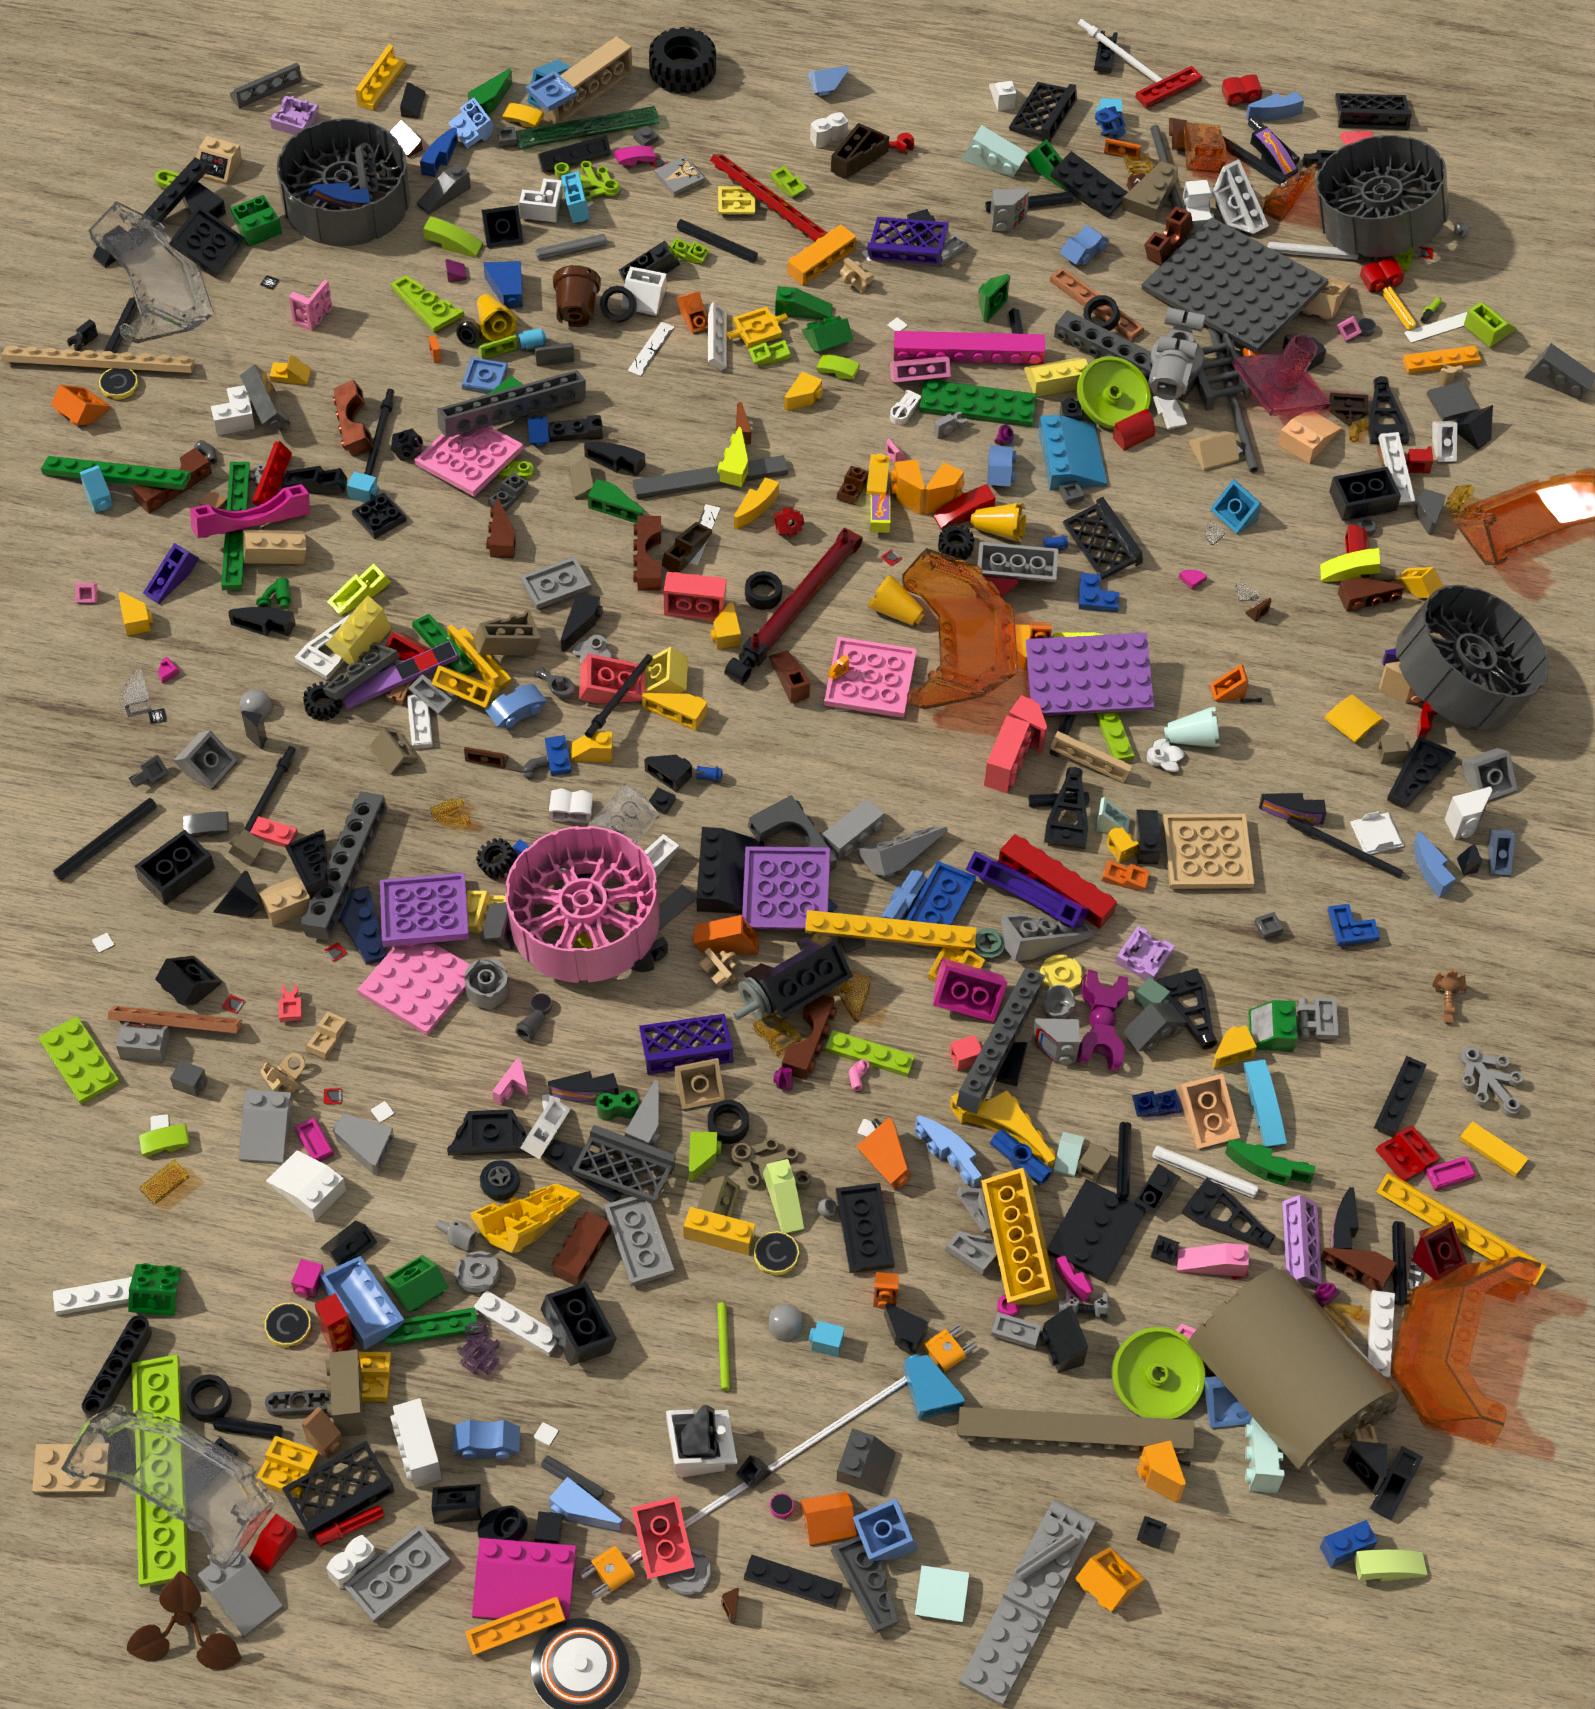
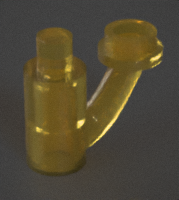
M451 798L430 807V812L435 821L438 820L439 822L451 825H463L464 828L471 824L466 812L459 813V817L449 816L458 812V808L465 805L462 798L457 800Z
M1336 1303L1327 1304L1323 1307L1348 1337L1352 1335L1354 1330L1348 1326L1349 1322L1339 1313L1352 1314L1350 1318L1359 1321L1366 1313L1362 1305L1355 1307Z

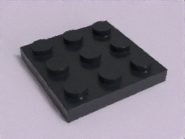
M198 205L168 245L216 277L245 238Z

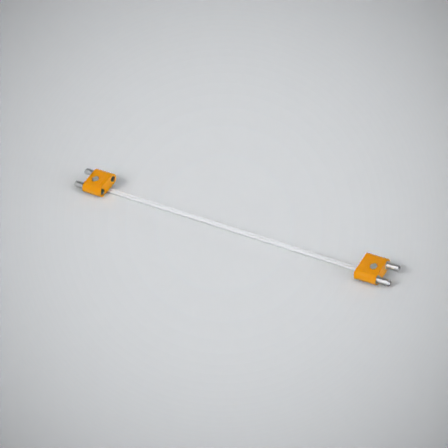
M960 1324L955 1325L948 1331L944 1329L922 1344L925 1352L943 1373L966 1359V1354L977 1348L974 1341L961 1348L953 1338V1336L963 1331ZM904 1376L768 1467L774 1471L906 1384V1377ZM743 1482L685 1520V1528L749 1486ZM614 1545L591 1560V1565L580 1571L579 1576L581 1579H585L596 1571L604 1583L592 1591V1595L597 1599L607 1591L613 1592L635 1577V1573L630 1565L642 1557L641 1550L625 1559Z

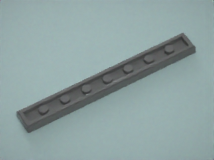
M784 455L748 461V474L745 481L788 474ZM718 466L633 480L637 499L727 483L720 482V473H717Z

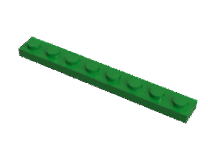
M48 456L41 467L43 475L81 479L80 472L98 465L106 482L184 490L191 478L190 472L184 470Z
M230 462L227 511L248 510L250 462ZM234 530L225 534L221 586L222 590H243L244 553L242 530Z

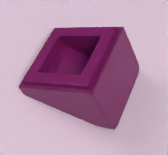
M445 259L448 282L467 280L464 264Z

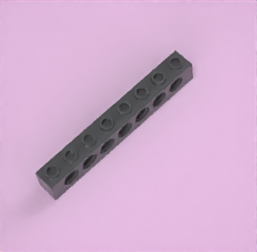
M1068 310L1055 324L1054 337L1096 358L1105 356L1123 358L1134 364L1145 376L1147 382H1149L1153 366L1151 363V351ZM1197 374L1190 377L1186 394H1182L1178 399L1184 401L1193 390Z
M578 370L437 408L438 428L448 438L577 402L586 397V380Z
M360 791L358 798L354 800L353 809L350 815L346 817L345 827L339 833L338 843L332 849L331 859L327 864L328 885L316 891L314 897L309 901L306 915L304 914L302 917L301 926L306 936L324 940L331 939L386 813L387 805L384 795Z
M1025 967L959 1090L956 1106L977 1114L1042 991L1045 975Z

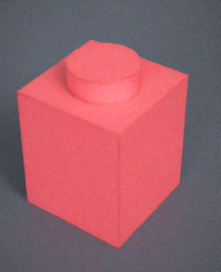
M975 1035L951 1042L949 1054L957 1071L972 1067L979 1055L983 1044L981 1041L978 1042Z

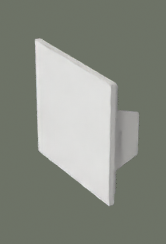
M1377 811L1365 814L1362 819L1350 821L1362 850L1370 855L1404 847L1389 812L1380 814Z

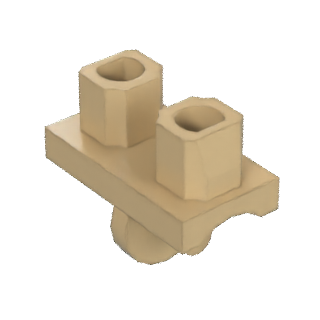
M849 257L844 259V266L839 273L843 276L842 282L846 285L851 283L861 293L865 292L867 285L872 283L874 275L871 272L863 271L862 265L858 261L853 262Z
M710 948L704 951L707 956L699 964L707 974L718 967L720 971L711 977L717 986L721 988L729 981L732 985L735 984L737 979L727 967L730 966L732 970L737 967L735 963L737 955L734 952L726 953L723 950L720 952L722 957L720 960Z

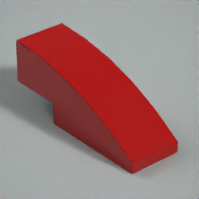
M988 484L953 499L933 513V517L942 530L947 528L948 525L954 526V524L958 525L970 521L972 513H975L977 509L995 507L996 498Z

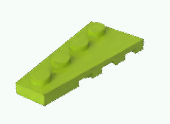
M407 275L390 283L391 289L433 333L465 316L464 310L456 309L452 306L451 302L438 298L436 293L425 290L423 285Z

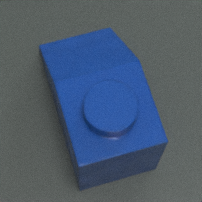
M547 416L527 417L529 442L534 443V446H544L545 442H549Z

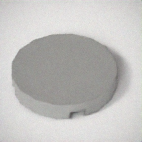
M484 1251L466 1254V1257L463 1260L460 1259L455 1267V1278L458 1285L465 1291L473 1293L484 1292L492 1288L498 1282L501 1275L498 1260L491 1253Z
M690 1548L695 1568L664 1575L667 1586L674 1593L681 1596L700 1594L708 1587L711 1580V1564L703 1552L694 1548Z

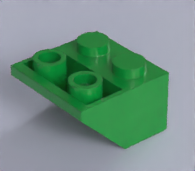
M264 195L230 208L240 235L245 238L244 241L248 247L282 234L280 218Z
M829 316L824 318V322L814 321L806 324V328L801 329L813 351H822L854 340L848 318H841L840 316Z

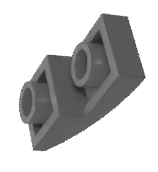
M512 473L501 482V488L488 498V504L495 506V499H499L505 511L508 510L523 493L528 485V481Z
M227 811L183 816V829L192 837L208 834L211 837L229 832V813Z

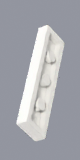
M712 302L708 305V362L722 371L727 367V311L715 302Z
M1399 432L1380 434L1378 439L1385 467L1389 468L1401 494L1398 506L1413 505L1415 498Z
M132 1277L53 1291L55 1314L57 1316L128 1303Z
M487 1290L474 1305L477 1314L549 1357L558 1345L550 1327Z
M1372 1290L1370 1296L1367 1358L1389 1380L1395 1293Z

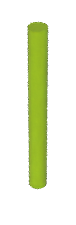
M720 1302L717 1304L721 1390L729 1391L726 1303Z

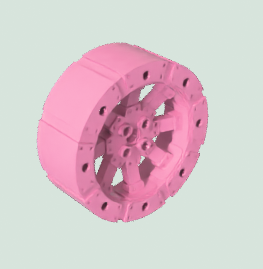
M576 826L560 829L533 842V845L528 849L526 848L518 856L509 871L505 897L514 943L527 962L530 961L536 970L549 977L575 983L588 980L589 983L612 978L633 967L634 962L638 959L641 960L650 950L657 937L660 925V908L655 870L640 846H636L630 838L623 834L594 826L580 828ZM586 873H591V874H593L590 879H588V878H580V879H578V877L576 876V875H579V874H586ZM611 878L624 885L623 887L612 889L603 888L606 881ZM560 880H563L565 883L562 889H547ZM627 901L630 903L636 902L638 907L636 917L614 909L615 904ZM541 903L553 905L554 908L551 911L531 919L535 905H540ZM602 924H612L622 929L625 935L610 943L602 931ZM556 925H564L562 935L557 940L555 946L543 941L541 936L544 935L545 931ZM584 930L587 936H590L593 948H572L576 937Z

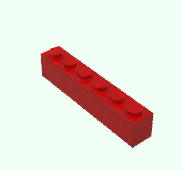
M1014 834L1000 849L998 861L1089 908L1090 910L1085 920L1097 928L1101 929L1115 913L1117 901L1111 895L1097 889L1093 883L1085 881L1076 872L1064 867L1060 861L1052 859L1043 850L1031 845L1025 838Z

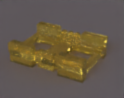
M1145 153V157L1129 158L1127 154H1124V164L1130 176H1133V174L1149 173L1155 167L1153 162L1150 161L1149 153ZM1132 161H1142V163H1133ZM1135 168H1146V170H1136Z
M768 1015L762 1020L753 1023L752 1029L760 1038L763 1037L770 1044L769 1048L777 1057L781 1055V1052L789 1044L801 1041V1035L784 1018L780 1019L773 1015ZM769 1018H773L778 1023V1026L772 1030H767L762 1025ZM782 1033H787L792 1039L785 1045H780L776 1040V1037Z

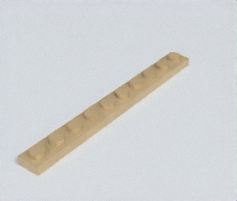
M15 345L5 347L1 354L2 362L183 373H191L195 366L194 358H189L188 356L170 357L166 354L152 356L148 353L135 355L129 352L118 354L111 351L37 349V347L18 348Z

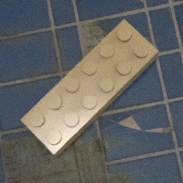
M616 36L560 76L577 91V97L549 112L541 106V111L544 113L543 118L557 127L632 74V47Z

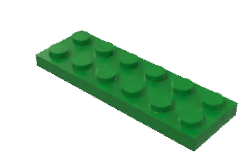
M924 379L919 412L944 416L948 414L953 416L956 412H961V418L1032 427L1037 394Z

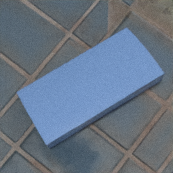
M361 1256L320 1275L322 1289L328 1297L336 1293L348 1314L352 1333L363 1350L385 1339L404 1323V1318Z
M1217 1376L1205 1377V1396L1210 1428L1250 1424L1252 1416Z

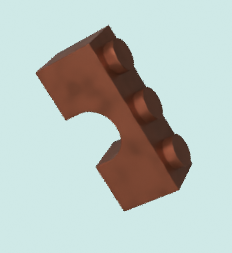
M1175 207L1165 219L1166 229L1163 235L1154 232L1144 244L1147 259L1162 265L1194 227L1191 212L1179 207Z

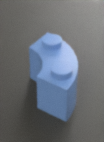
M1085 225L1076 236L1068 238L1060 254L1076 265H1086L1099 252L1105 250L1109 238L1093 227Z
M989 446L988 485L1011 487V482L1015 483V471H1012V463H1016V451H1013V447Z
M522 685L516 687L515 692L507 696L505 694L499 696L485 710L497 727L511 729L522 719L539 714L547 700L535 685Z
M470 1419L453 1426L452 1452L460 1454L462 1458L469 1460L476 1457H496L499 1460L509 1459L510 1455L520 1453V1426L506 1420L479 1422Z

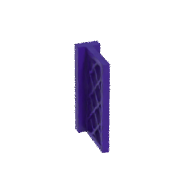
M877 217L871 242H868L867 245L869 259L941 265V255L949 223ZM880 224H889L890 227L882 231ZM901 225H906L908 227L902 232H899V230L897 229V227ZM919 226L925 228V230H923L920 233H917L914 230ZM943 228L939 234L935 235L933 233L934 229ZM894 230L897 235L889 239L886 234ZM909 232L915 235L909 240H906L904 237ZM930 233L932 238L925 242L921 237ZM881 237L886 240L884 243H876V240ZM900 238L904 242L901 245L893 244V242ZM916 240L922 243L919 246H911ZM935 241L939 244L938 248L928 246Z
M725 1014L639 1026L647 1075L675 1071L676 1066L716 1058L719 1059V1064L734 1062L733 1045L730 1040ZM715 1022H722V1026L718 1030L710 1027V1025ZM694 1025L701 1027L697 1033L692 1032L689 1028ZM673 1028L679 1030L675 1036L667 1033V1031ZM705 1030L714 1034L709 1040L701 1036ZM654 1031L658 1035L651 1039L645 1035V1032ZM684 1033L692 1037L688 1043L679 1039ZM662 1037L670 1040L666 1046L658 1043ZM718 1037L726 1041V1043L715 1044L713 1042ZM696 1040L704 1044L699 1047L692 1046ZM675 1043L683 1047L678 1050L670 1049ZM653 1046L661 1050V1052L649 1054Z

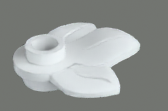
M1168 739L1156 740L1153 747L1147 751V761L1151 765L1161 766L1170 772L1179 771L1176 762L1182 760L1185 756L1182 749L1177 746H1171Z

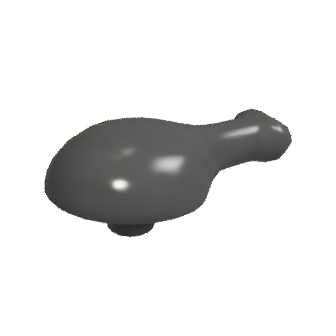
M543 667L535 671L537 677L543 678L548 683L550 691L555 696L570 698L574 695L575 685L569 678L551 675Z

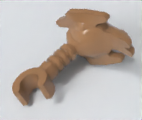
M1449 969L1442 975L1441 972H1438L1432 982V987H1435L1436 992H1440V989L1445 992L1444 1023L1454 1022L1453 1012L1455 1013V1007H1453L1452 991L1454 990L1456 994L1461 989H1465L1466 985L1465 974L1463 973L1458 977V972L1455 969Z

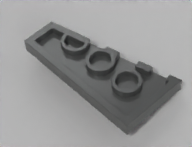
M376 642L370 645L371 650L368 653L363 652L360 654V660L357 663L348 665L345 674H339L323 688L325 695L335 700L344 698L348 692L360 687L364 681L376 676L383 668L392 665L399 658L397 650Z

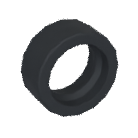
M623 286L609 287L601 296V311L605 317L613 322H625L636 311L637 303L635 296ZM615 293H622L629 300V308L622 315L612 314L607 306L608 299Z
M1098 295L1086 303L1083 316L1086 320L1111 331L1118 325L1120 311L1116 301L1111 297ZM1102 305L1110 306L1113 311L1110 319L1103 323H1096L1092 320L1091 314L1093 310Z
M761 571L750 575L745 583L746 601L750 606L761 610L777 606L782 598V582L777 575L771 572ZM765 584L773 587L775 592L770 596L763 597L754 594L752 589L757 585Z
M722 1100L710 1108L708 1113V1131L717 1132V1141H721L723 1144H734L746 1136L749 1130V1114L740 1102ZM723 1113H734L741 1118V1125L736 1130L723 1131L716 1126V1117Z
M212 1374L201 1375L189 1384L185 1393L186 1404L191 1415L203 1422H212L217 1416L224 1417L232 1403L231 1392L226 1381ZM206 1387L220 1389L222 1401L218 1406L207 1410L197 1407L195 1396L200 1390Z

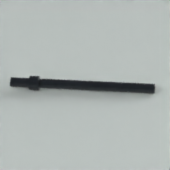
M387 389L385 399L382 400L380 406L381 414L373 439L374 448L370 450L364 472L366 475L372 476L388 414L393 407L392 399L395 392L393 389Z
M647 654L602 712L593 718L591 726L585 732L586 737L592 738L596 731L604 726L607 717L653 660L651 655Z
M293 746L288 747L283 758H280L276 764L277 769L244 828L248 832L253 828L258 816H261L283 773L289 769L290 761L296 751Z
M1292 816L1287 821V824L1300 829L1301 833L1307 836L1310 834L1400 878L1403 870L1314 828V825L1307 821L1304 823Z

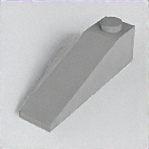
M934 825L910 833L911 836L892 837L893 841L870 843L857 848V853L873 874L882 875L883 878L895 875L894 872L903 869L947 832L948 829L947 826Z
M1021 913L1001 916L1005 949L1014 961L1036 959L1094 936L1093 931L1085 921L1081 928H1076L1059 919L1058 921L1048 920L1046 916H1039V919L1028 918L1027 914Z

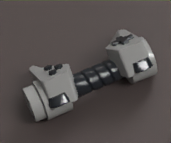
M1069 1290L1065 1291V1299L1058 1302V1313L1072 1306L1075 1315L1076 1313L1095 1314L1098 1318H1109L1110 1304L1105 1292L1098 1296L1094 1305L1079 1304V1300Z

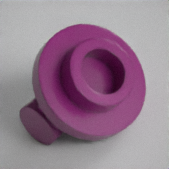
M1007 424L1000 426L998 435L994 440L997 445L1002 443L1008 444L1013 441L1014 432Z
M780 1067L779 1070H776L773 1081L776 1083L777 1088H784L787 1091L793 1089L791 1068Z
M1322 1283L1317 1287L1315 1297L1318 1300V1304L1325 1308L1340 1292L1333 1283Z

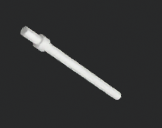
M1080 19L1078 25L1086 30L1089 36L1098 39L1155 83L1163 80L1100 33L1097 27L1091 26L1083 19Z

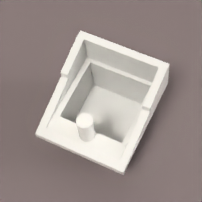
M693 1409L666 1411L675 1473L677 1472L678 1478L725 1471L726 1464H737L728 1410H715L717 1456L706 1458H686L682 1456L679 1450L681 1431L697 1411H693Z

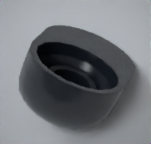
M513 1505L491 1510L484 1515L479 1523L478 1537L479 1539L519 1541L527 1531V1517L522 1510Z

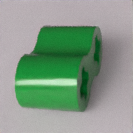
M625 1091L618 1095L603 1093L596 1100L597 1115L605 1121L612 1120L618 1116L627 1119L633 1118L638 1110V1097L632 1091Z

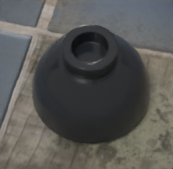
M462 322L456 329L459 341L466 346H476L481 340V328L476 322Z

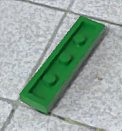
M430 614L413 621L412 627L431 648L447 641L451 642L459 659L447 664L449 669L464 675L475 671V664Z
M475 1307L405 1318L404 1323L385 1338L386 1347L478 1332Z

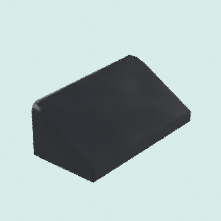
M409 82L406 84L400 105L401 116L419 118L426 92Z
M242 710L246 736L256 746L263 749L267 736L262 714Z
M1014 1042L997 1075V1082L1018 1086L1027 1050V1042Z

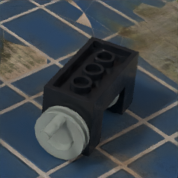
M813 932L797 942L801 952L776 967L761 963L745 972V981H741L738 984V990L745 1006L733 1013L735 1019L739 1020L749 1013L758 1020H762L768 1015L783 1019L852 978L853 975L837 939Z

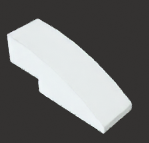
M664 834L644 851L654 867L656 878L679 849V845Z
M552 1097L523 1142L521 1149L540 1159L571 1108Z

